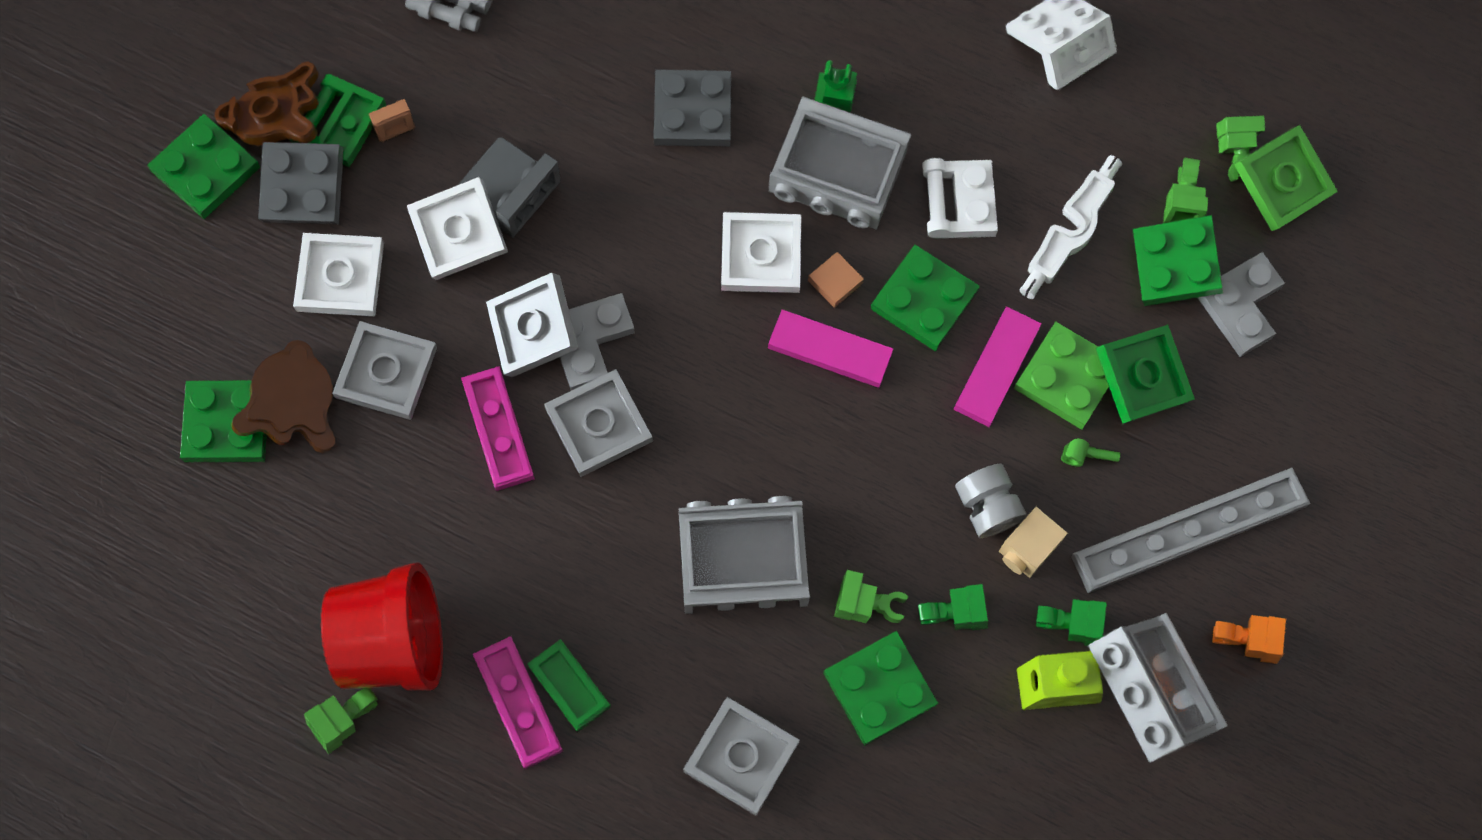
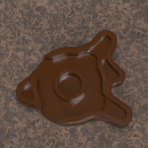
M304 62L284 75L255 79L246 84L249 91L238 101L233 96L228 102L220 105L215 111L214 118L222 129L232 131L242 141L251 145L259 146L263 145V142L276 143L284 139L309 143L316 137L317 129L303 115L307 111L316 109L319 105L316 95L311 90L312 85L318 79L319 72L313 63Z
M300 340L291 341L284 350L267 357L260 363L254 372L250 385L249 402L232 420L231 426L234 433L239 436H248L256 432H263L278 445H286L289 443L292 433L300 432L317 452L325 453L333 448L335 436L327 421V411L332 401L333 386L327 370L314 357L310 345Z

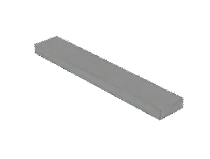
M1290 468L1075 552L1071 558L1087 593H1091L1306 508L1311 503L1293 468Z

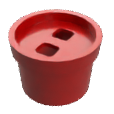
M416 562L393 568L388 575L340 585L327 590L323 599L321 613L322 642L328 669L339 688L402 686L405 690H434L438 686L443 664L441 619L431 579L422 564Z

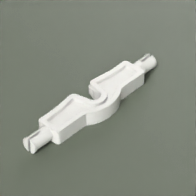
M1108 156L1099 172L1092 170L1082 186L1068 200L1062 213L1078 229L1069 230L1058 225H1052L1049 228L1040 249L1029 264L1028 272L1031 274L1019 289L1023 296L1030 289L1027 298L1034 299L1044 282L1050 284L1067 258L1082 250L1090 241L1097 225V213L1112 192L1115 185L1112 179L1122 166V162L1118 158L1113 164L1115 156Z

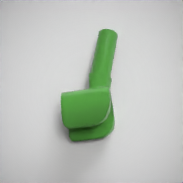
M1077 438L1065 445L1061 460L1075 467H1081L1085 457L1119 462L1120 452L1090 447L1087 441Z

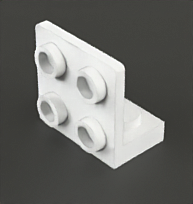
M1045 0L1006 25L1008 34L1042 54L1048 84L1057 90L1117 53L1110 15L1084 0Z

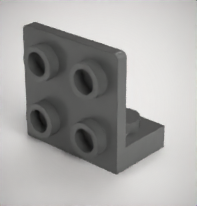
M499 137L458 185L480 177L484 182L500 229L514 238L561 182L558 161L546 153L537 162L504 138Z

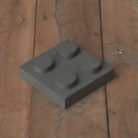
M655 70L654 145L730 146L731 71Z
M263 142L258 219L262 222L339 224L344 147L339 144Z

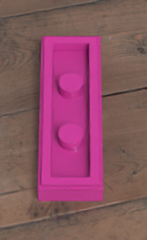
M1006 306L954 410L990 427L1042 323Z
M781 310L768 343V349L877 388H880L893 352V348L785 310Z
M500 366L462 377L461 380L495 490L499 491L534 480L535 478Z
M510 636L474 653L475 661L523 768L527 769L563 752L512 637Z

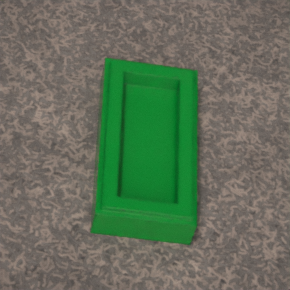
M561 639L527 664L576 732H579L611 708L608 701Z

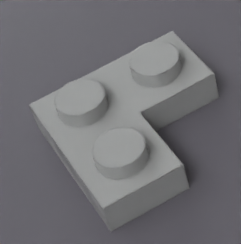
M1263 252L1221 276L1222 294L1198 297L1239 357L1271 340L1276 334L1255 304L1280 290L1285 282Z
M622 293L569 309L579 349L561 356L560 360L571 391L608 373L598 346L599 344L635 333Z

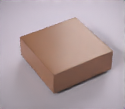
M405 99L369 113L373 128L380 142L412 130L415 127Z
M838 252L808 276L810 284L834 308L859 288L864 281L863 277Z

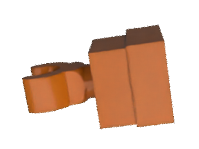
M1251 615L1247 628L1228 622L1216 621L1213 627L1212 643L1223 645L1245 644V656L1261 658L1260 662L1278 664L1283 656L1286 619Z

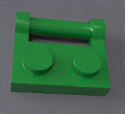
M326 74L320 83L322 89L317 95L319 105L316 109L308 111L305 117L317 128L334 98L340 96L342 98L319 136L316 135L314 140L309 143L341 145L344 147L343 165L350 168L373 129L369 113L386 107V102L381 96L334 75ZM289 139V141L292 143H300L295 140Z

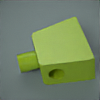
M1091 651L1037 656L1017 668L1022 710L1102 702L1103 688L1100 669ZM1035 676L1038 677V688L1035 685Z

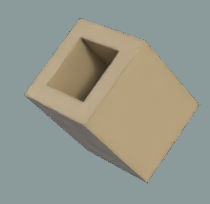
M1035 507L1007 538L999 552L1004 556L1002 558L1003 562L1013 572L1019 575L1024 573L1030 578L1060 545L1068 533L1038 507Z

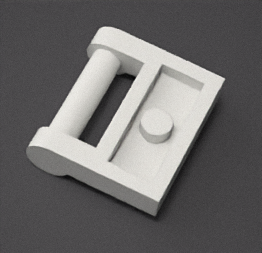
M940 158L925 160L922 166L923 176L928 181L931 220L927 223L928 236L931 238L996 237L998 228L992 160L944 161ZM943 178H952L956 221L946 219Z

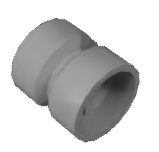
M1001 463L977 470L961 479L955 485L964 507L972 508L973 510L969 518L979 538H987L1001 533L1022 522L1028 516L1018 495L1010 494L1009 490L1013 484L1004 465Z

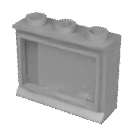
M802 96L773 171L770 174L769 192L774 193L777 198L785 202L797 201L809 205L819 214H834L846 218L850 224L856 227L877 229L907 153L911 134Z
M777 496L768 499V503L752 504V500L741 498L730 500L727 502V505L711 506V503L708 501H694L688 503L687 508H679L685 614L693 613V606L717 605L718 610L726 611L734 609V604L759 602L760 608L775 607L776 601L799 600V607L808 606L810 594L802 501H793L792 497Z
M1167 613L1126 627L1122 626L1088 645L1149 762L1191 745L1228 726Z

